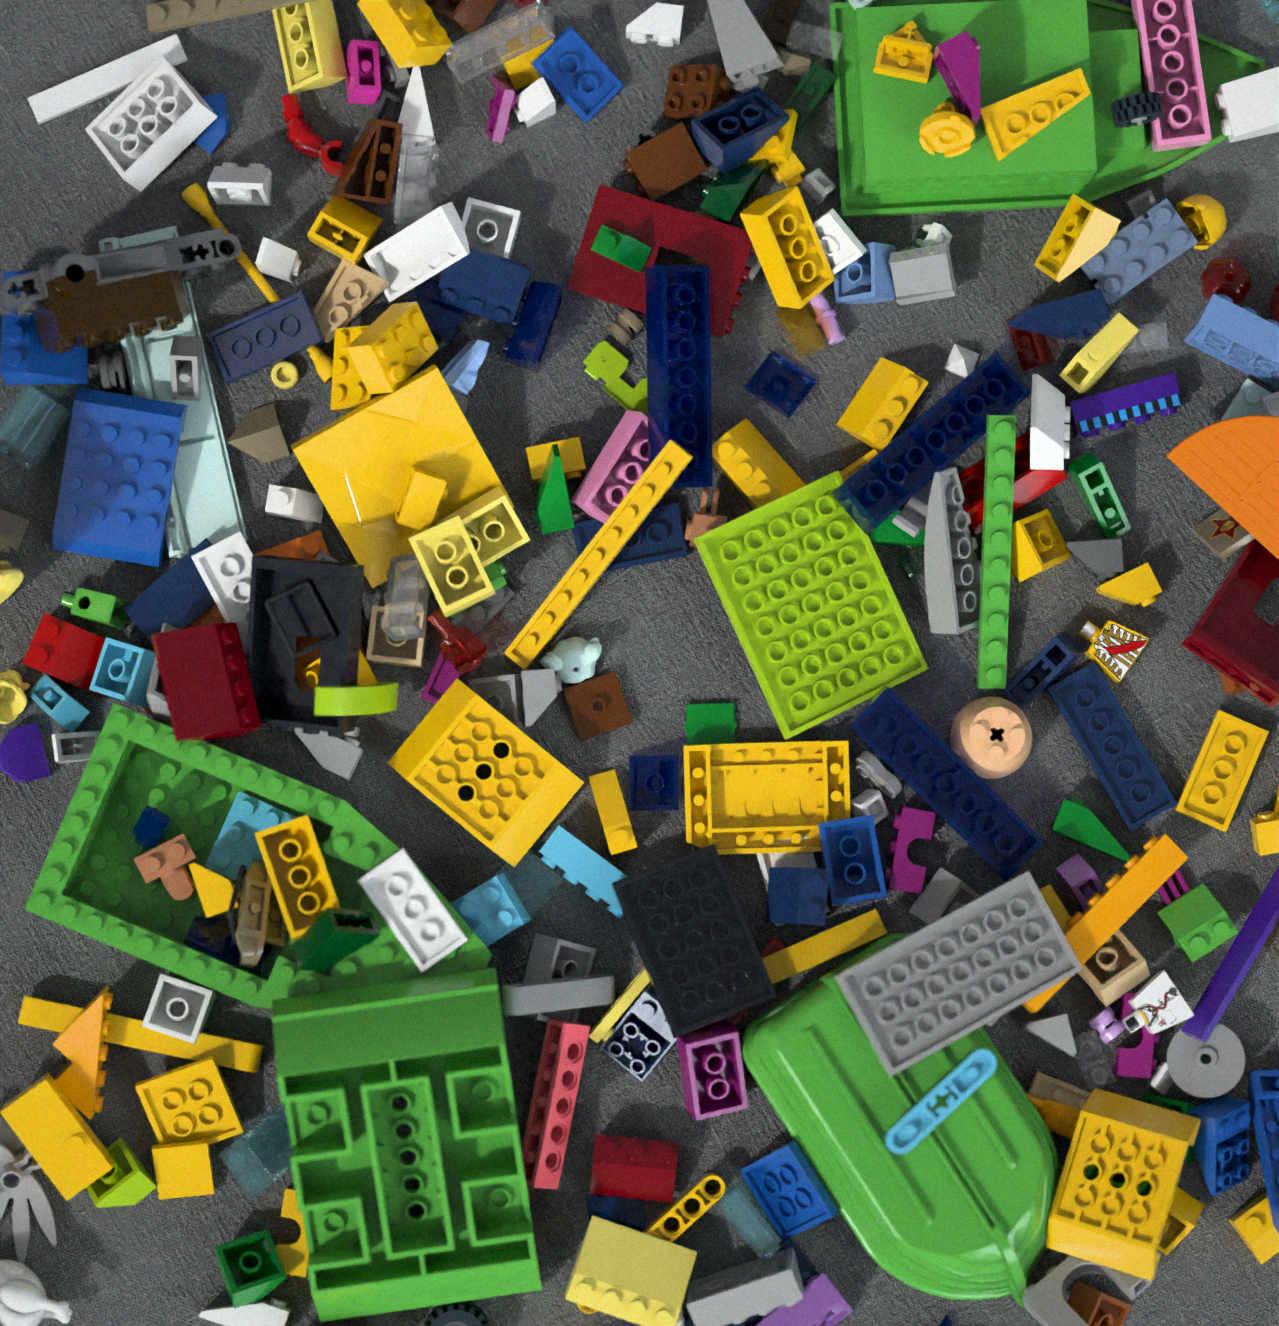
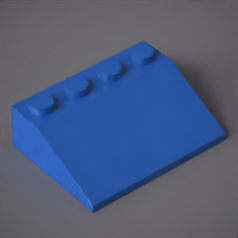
M4 271L3 283L10 277L34 271ZM20 290L17 291V293L15 294V298L20 293ZM18 313L11 315L2 314L0 373L5 385L88 384L89 348H83L82 346L72 348V351L62 354H56V352L45 354L34 314L24 317H18Z

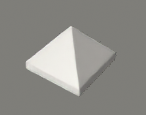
M954 344L944 369L969 379L980 354Z

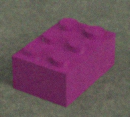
M729 1021L707 1025L676 1038L685 1105L695 1121L748 1108L739 1033Z

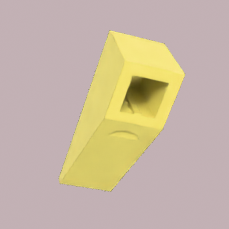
M1118 313L1074 356L1059 376L1078 393H1089L1140 330L1121 313Z

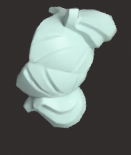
M581 637L561 640L555 645L552 652H548L541 659V664L546 669L555 668L556 674L560 675L561 680L565 683H581L594 675L596 660L601 654L602 645L599 643L598 637H594L590 641Z

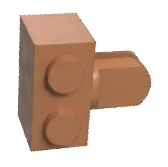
M703 487L700 512L694 513L693 521L687 520L685 539L690 540L689 547L697 548L693 538L726 523L727 516L716 515L720 489L714 488L711 513L709 514L705 513L709 488Z
M185 833L134 858L146 884H150L160 878L170 897L174 900H186L194 893L195 885L185 865L198 859V856Z

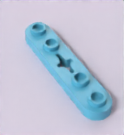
M980 1049L972 1052L888 1130L885 1136L887 1148L893 1153L903 1154L917 1145L993 1074L997 1066L994 1054L989 1050ZM949 1091L952 1092L945 1101L946 1108L941 1106L930 1112L929 1109L937 1102L936 1095L941 1097Z

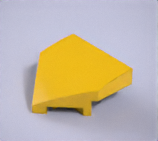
M913 20L906 23L905 27L893 34H887L883 37V41L878 46L873 73L927 84L933 58L931 53L932 45L924 40Z

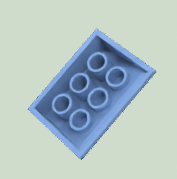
M1213 293L1183 342L1279 390V322L1272 319L1265 320L1257 316L1258 313L1255 310L1245 306L1241 308L1234 304L1233 300L1228 296Z

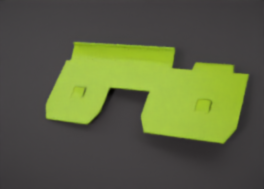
M606 341L598 343L583 361L587 366L584 371L595 381L601 377L607 382L602 389L625 409L642 412L647 416L662 398L663 389L649 377L640 380L634 389L631 388L620 378L627 369L629 360Z

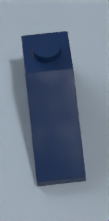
M1067 632L1055 636L1012 680L1002 693L1021 710L1025 709L1064 674L1085 651Z

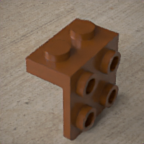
M717 64L673 65L669 70L664 116L668 119H694L728 102L733 82L727 76L725 69Z

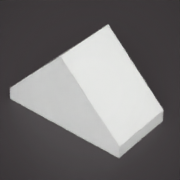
M99 731L53 734L52 742L55 762L65 764L89 760L99 738Z

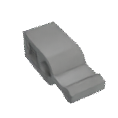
M931 478L911 497L906 506L892 521L893 524L914 538L926 525L928 502L933 482Z

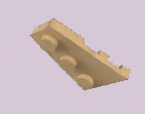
M343 259L313 310L325 342L329 343L335 337V329L344 328L390 283Z

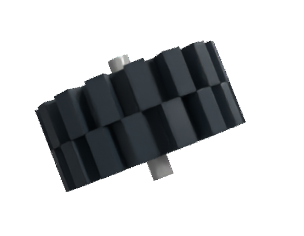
M1143 92L1138 95L1133 93L1130 97L1121 98V100H1116L1110 105L1114 124L1117 128H1127L1133 125L1143 126V123L1146 124L1149 121L1157 120V118H1161L1164 115L1160 96L1157 92H1147L1145 94Z

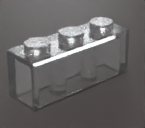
M416 554L391 557L390 567L386 573L388 581L387 591L383 597L385 607L384 615L381 616L382 630L387 633L393 642L424 638L430 588L428 579Z

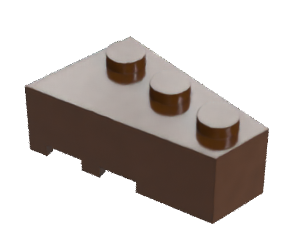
M369 118L330 195L390 205L403 124Z

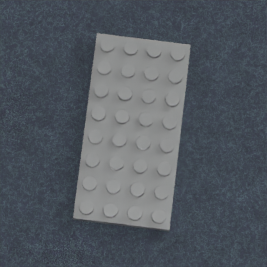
M1027 871L835 976V979L887 1075L890 1077L1080 972L1083 968L1030 872Z

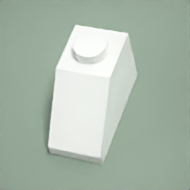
M543 77L516 96V106L513 109L519 123L525 122L527 128L556 114L555 99Z
M263 237L255 264L261 274L292 282L293 276L299 275L302 261L298 260L299 255L297 251Z
M269 484L265 508L267 515L322 524L325 506L318 494Z

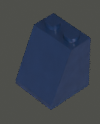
M769 867L765 922L825 926L829 869Z

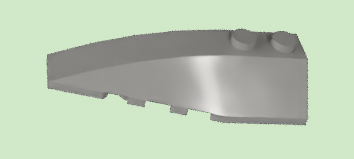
M949 467L934 473L925 525L924 569L925 592L927 595L928 619L931 633L957 635L979 626L981 560H977L975 549L978 547L976 537H971L968 525L971 523L969 513L963 510L962 503L965 498L956 467Z

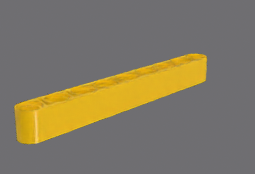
M24 996L18 1023L61 1032L84 1007ZM107 1013L106 1019H110V1030L108 1036H105L104 1042L195 1061L214 1055L218 1066L258 1073L263 1045L203 1032L200 1033L196 1043L193 1044L142 1027L144 1020Z

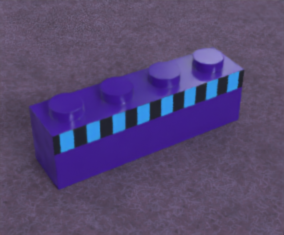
M1170 373L1071 401L1067 406L1070 407V420L1075 437L1083 435L1084 439L1099 435V430L1109 428L1110 432L1125 428V423L1135 420L1136 424H1141L1152 420L1151 415L1161 413L1162 417L1175 414L1178 412L1177 408L1184 403L1175 373Z

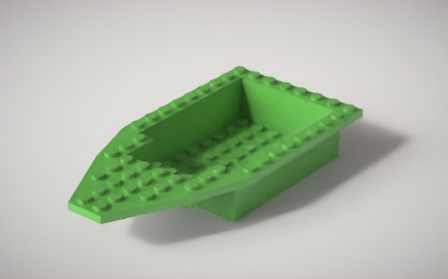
M880 0L869 7L856 8L855 11L850 2L829 3L833 73L838 76L833 86L841 218L1066 207L1073 193L1091 203L1162 176L1228 139V136H1224L1222 132L1221 120H1224L1222 110H1218L1216 107L1215 94H1217V90L1222 84L1266 71L1265 61L1196 32L1212 139L1207 145L1153 152L1149 123H1143V126L1139 127L1133 125L1127 128H1117L1114 124L1110 106L1116 100L1130 97L1133 93L1138 95L1144 92L1140 66L1138 29H1135L1132 7L1106 0ZM913 20L924 40L932 45L931 53L933 55L938 44L966 30L970 37L974 36L977 39L981 49L978 52L980 55V109L1079 68L1082 69L1091 94L1000 161L996 159L981 118H979L975 127V137L971 142L970 149L958 156L944 157V153L935 152V155L929 154L922 148L919 141L920 125L925 118L933 114L937 106L944 102H951L957 108L933 59L927 84L873 73L878 46L883 41V37L887 34H893L905 27L906 23Z
M114 703L25 906V910L259 1008H272V1000L482 970L487 968L492 956L490 950L417 866L468 939L438 962L421 972L357 881L401 850L345 800L205 741L176 742L173 728ZM239 791L298 818L308 815L310 823L315 825L313 831L340 908L373 912L381 935L326 971L317 972L300 970L293 950V946L298 940L292 941L287 928L285 946L277 947L264 944L262 955L256 966L253 968L239 966L241 953L237 944L233 942L227 912L206 918L189 864L198 863L205 866ZM185 833L198 859L185 865L195 885L194 893L188 899L180 901L170 897L160 878L150 884H146L134 858ZM240 908L233 911L236 931Z

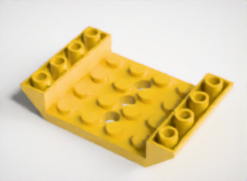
M458 678L387 762L408 782L514 868L584 784L581 779ZM503 742L509 746L507 757L498 758L495 756L494 747L496 744ZM481 764H488L492 769L491 776L486 780L479 779L476 774L477 767ZM464 785H469L474 790V797L470 801H463L459 797V790Z
M1094 1088L1081 1109L1050 1210L1046 1247L1153 1281L1161 1256L1157 1249L1188 1146H1194L1201 1119ZM1090 1165H1096L1099 1168V1175L1094 1180H1088L1085 1176V1171ZM1117 1173H1123L1126 1178V1182L1121 1188H1114L1111 1182L1112 1177ZM1144 1181H1149L1152 1184L1151 1194L1145 1197L1140 1196L1138 1186Z

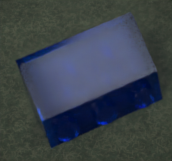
M532 281L530 288L525 286L520 302L524 303L521 313L516 312L511 326L515 328L513 337H507L503 348V353L506 354V362L535 372L538 371L563 299V286Z

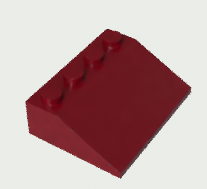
M236 622L212 623L151 635L176 742L242 738L262 727Z

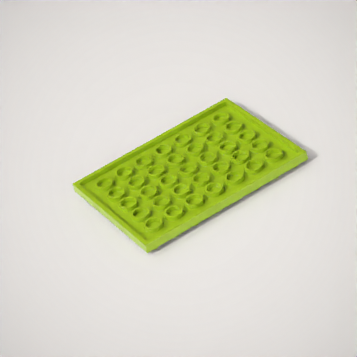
M839 470L693 538L784 739H789L928 670V666Z

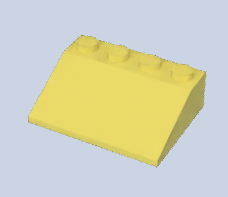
M592 1215L564 1294L565 1299L641 1326H675L697 1251Z

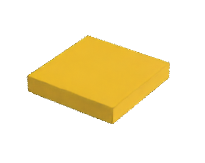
M208 1140L152 1146L159 1200L214 1194L215 1187Z

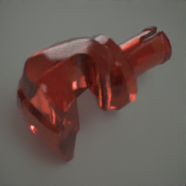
M438 608L429 615L427 620L432 623L442 636L438 645L441 647L440 651L446 662L450 660L454 669L460 674L477 670L488 653L485 643L475 633L468 630L464 624L459 627L458 625L454 626L448 617H445L441 608Z

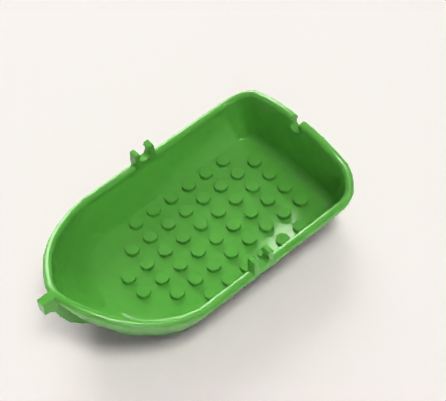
M892 933L884 935L753 1020L743 1036L741 1048L744 1060L749 1071L803 1152L820 1182L826 1188L865 1251L882 1269L905 1284L927 1294L951 1300H984L1001 1298L1011 1294L1017 1305L1023 1307L1022 1296L1027 1288L1026 1281L1029 1279L1046 1248L1048 1217L1060 1181L1057 1149L1049 1128L982 1026L890 1077L887 1075L835 979V976L912 934ZM980 1049L989 1050L994 1054L997 1066L993 1074L917 1145L903 1154L893 1153L887 1148L885 1136L888 1130L972 1052ZM949 1091L941 1097L936 1095L937 1102L929 1109L930 1112L941 1106L946 1108L945 1101L952 1092Z

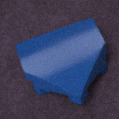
M226 93L201 96L217 115V118L194 142L210 154L216 152L228 134V128L232 127L226 108Z

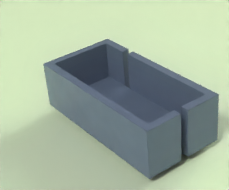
M1165 198L1148 210L1144 217L1141 215L1117 232L1106 247L1081 265L1078 270L1089 285L1095 279L1098 283L1094 285L1092 290L1101 288L1107 308H1109L1196 247L1198 241L1169 200Z

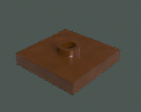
M615 671L563 689L581 741L633 723Z

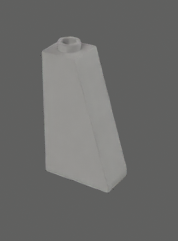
M707 0L725 71L733 83L785 66L783 59L745 0Z

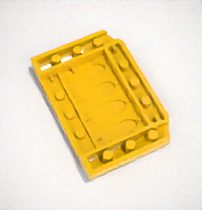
M848 740L683 745L686 842L701 849L714 844L718 855L821 852L818 823L851 818ZM807 834L808 838L802 839L801 835ZM786 839H791V841H789V842L778 843V844H772V843L779 842V841H783V840H786Z

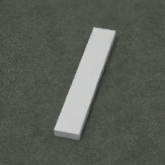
M177 34L28 97L27 99L37 122L40 125L129 86L161 54L173 66L187 61L188 59Z

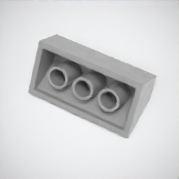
M793 1247L691 1281L689 1283L686 1305L694 1325L723 1326L729 1323L739 1324L750 1316L756 1314L766 1315L772 1312L774 1308L783 1305L789 1307L797 1304L803 1299L804 1286Z

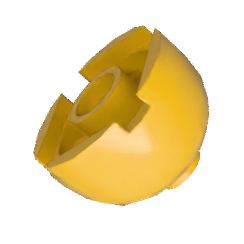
M1195 194L1176 204V212L1198 241L1196 247H1194L1195 249H1207L1222 237L1226 229L1227 220L1224 207L1220 202L1209 195Z

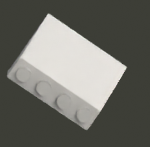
M161 54L85 130L122 179L141 192L217 118V115L165 56Z

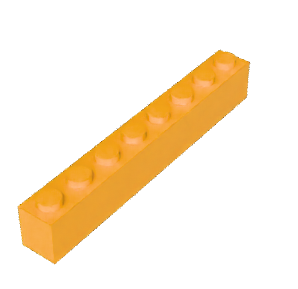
M1166 834L1150 837L1143 844L1145 850L1139 856L1134 854L1124 864L1126 869L1120 875L1115 873L1105 883L1107 888L1101 894L1095 893L1086 902L1089 907L1082 914L1079 911L1076 912L1067 921L1070 926L1063 934L1081 966L1188 859L1184 852ZM1069 978L1021 1005L1029 1013L1037 1012Z

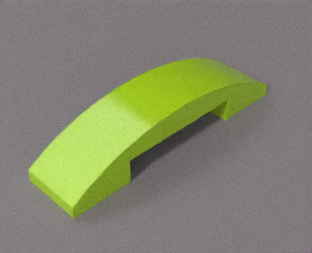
M377 682L375 685L347 687L337 685L316 687L314 715H368L397 710L399 682Z

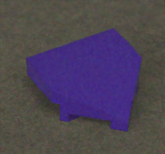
M37 723L10 729L0 744V772L11 777L17 783H27L51 776Z

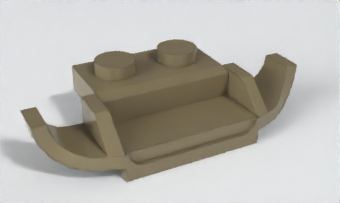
M253 858V865L246 871L242 879L243 886L238 925L235 932L237 946L241 953L239 966L247 968L256 966L262 955L264 944L277 947L285 946L287 925L274 888L271 887L272 882L265 862Z

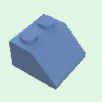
M878 242L862 244L867 251L834 274L835 304H868L895 300L896 294L891 266L888 263L890 254L896 252V246Z

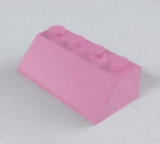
M627 410L570 501L591 517L605 524L668 441L674 440L679 445L681 442L642 412Z

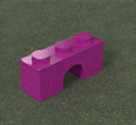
M902 807L900 812H895L893 828L897 829L896 839L890 840L888 855L892 856L891 867L886 866L884 873V882L888 883L887 889L922 894L926 867L915 865L908 859L907 847L914 839L931 840L935 812Z
M1125 993L1120 997L1119 1020L1134 1012L1128 1001L1136 993ZM1142 1026L1138 1029L1139 1039L1135 1045L1128 1048L1116 1047L1114 1075L1151 1079V1073L1156 1072L1157 1058L1153 1056V1046L1158 1045L1159 1032L1150 1034L1146 1027Z

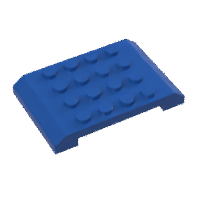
M78 388L73 404L52 534L53 549L155 567L162 566L165 548L164 534L181 432L184 431L188 405Z

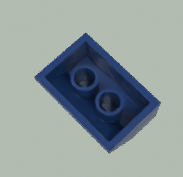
M469 245L470 254L443 270L434 300L511 327L532 267Z

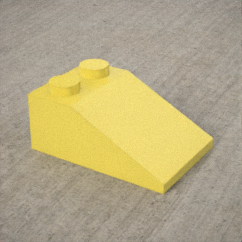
M459 515L409 538L445 617L495 595V591Z

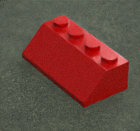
M1030 430L1015 439L1013 512L1067 479L1064 469H1030ZM985 458L958 474L965 498L962 503L963 510L969 513L971 523L968 525V528L974 535L983 531Z

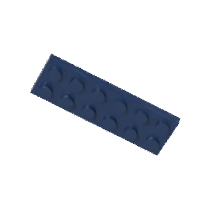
M1095 661L1046 689L1128 831H1132L1177 805L1176 800Z

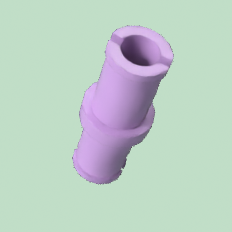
M822 290L809 302L817 316L815 318L817 325H821L829 345H834L844 340L845 336L835 318L837 314L835 310H831Z

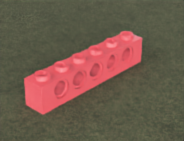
M548 1018L522 1146L527 1186L558 1190L590 1026L570 1020Z

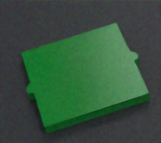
M734 703L686 704L687 724L684 725V729L687 730V745L735 743L737 723H734Z

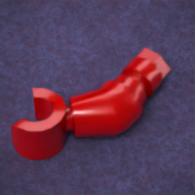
M293 93L282 96L281 99L285 108L282 114L285 122L289 123L286 135L295 151L315 159L317 156L321 157V166L324 171L331 175H340L344 164L341 161L333 162L328 156L332 152L340 153L343 142L335 140L324 144L325 140L312 132L311 127L307 126L305 120H302L304 115L297 94Z

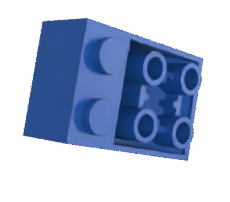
M1226 1094L1215 1097L1188 1110L1189 1116L1201 1119L1194 1146L1192 1147L1212 1196H1216L1247 1180L1250 1171V1103Z

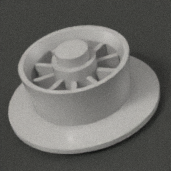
M1217 1023L1206 1043L1189 1037L1179 1030L1168 1047L1167 1067L1173 1081L1184 1092L1200 1098H1214L1227 1093L1239 1082L1245 1068V1053L1242 1043L1236 1034L1228 1027Z

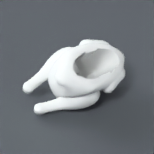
M0 1260V1323L3 1326H38L43 1318L59 1319L62 1323L70 1321L73 1311L69 1308V1303L48 1299L42 1282L32 1270L21 1262Z

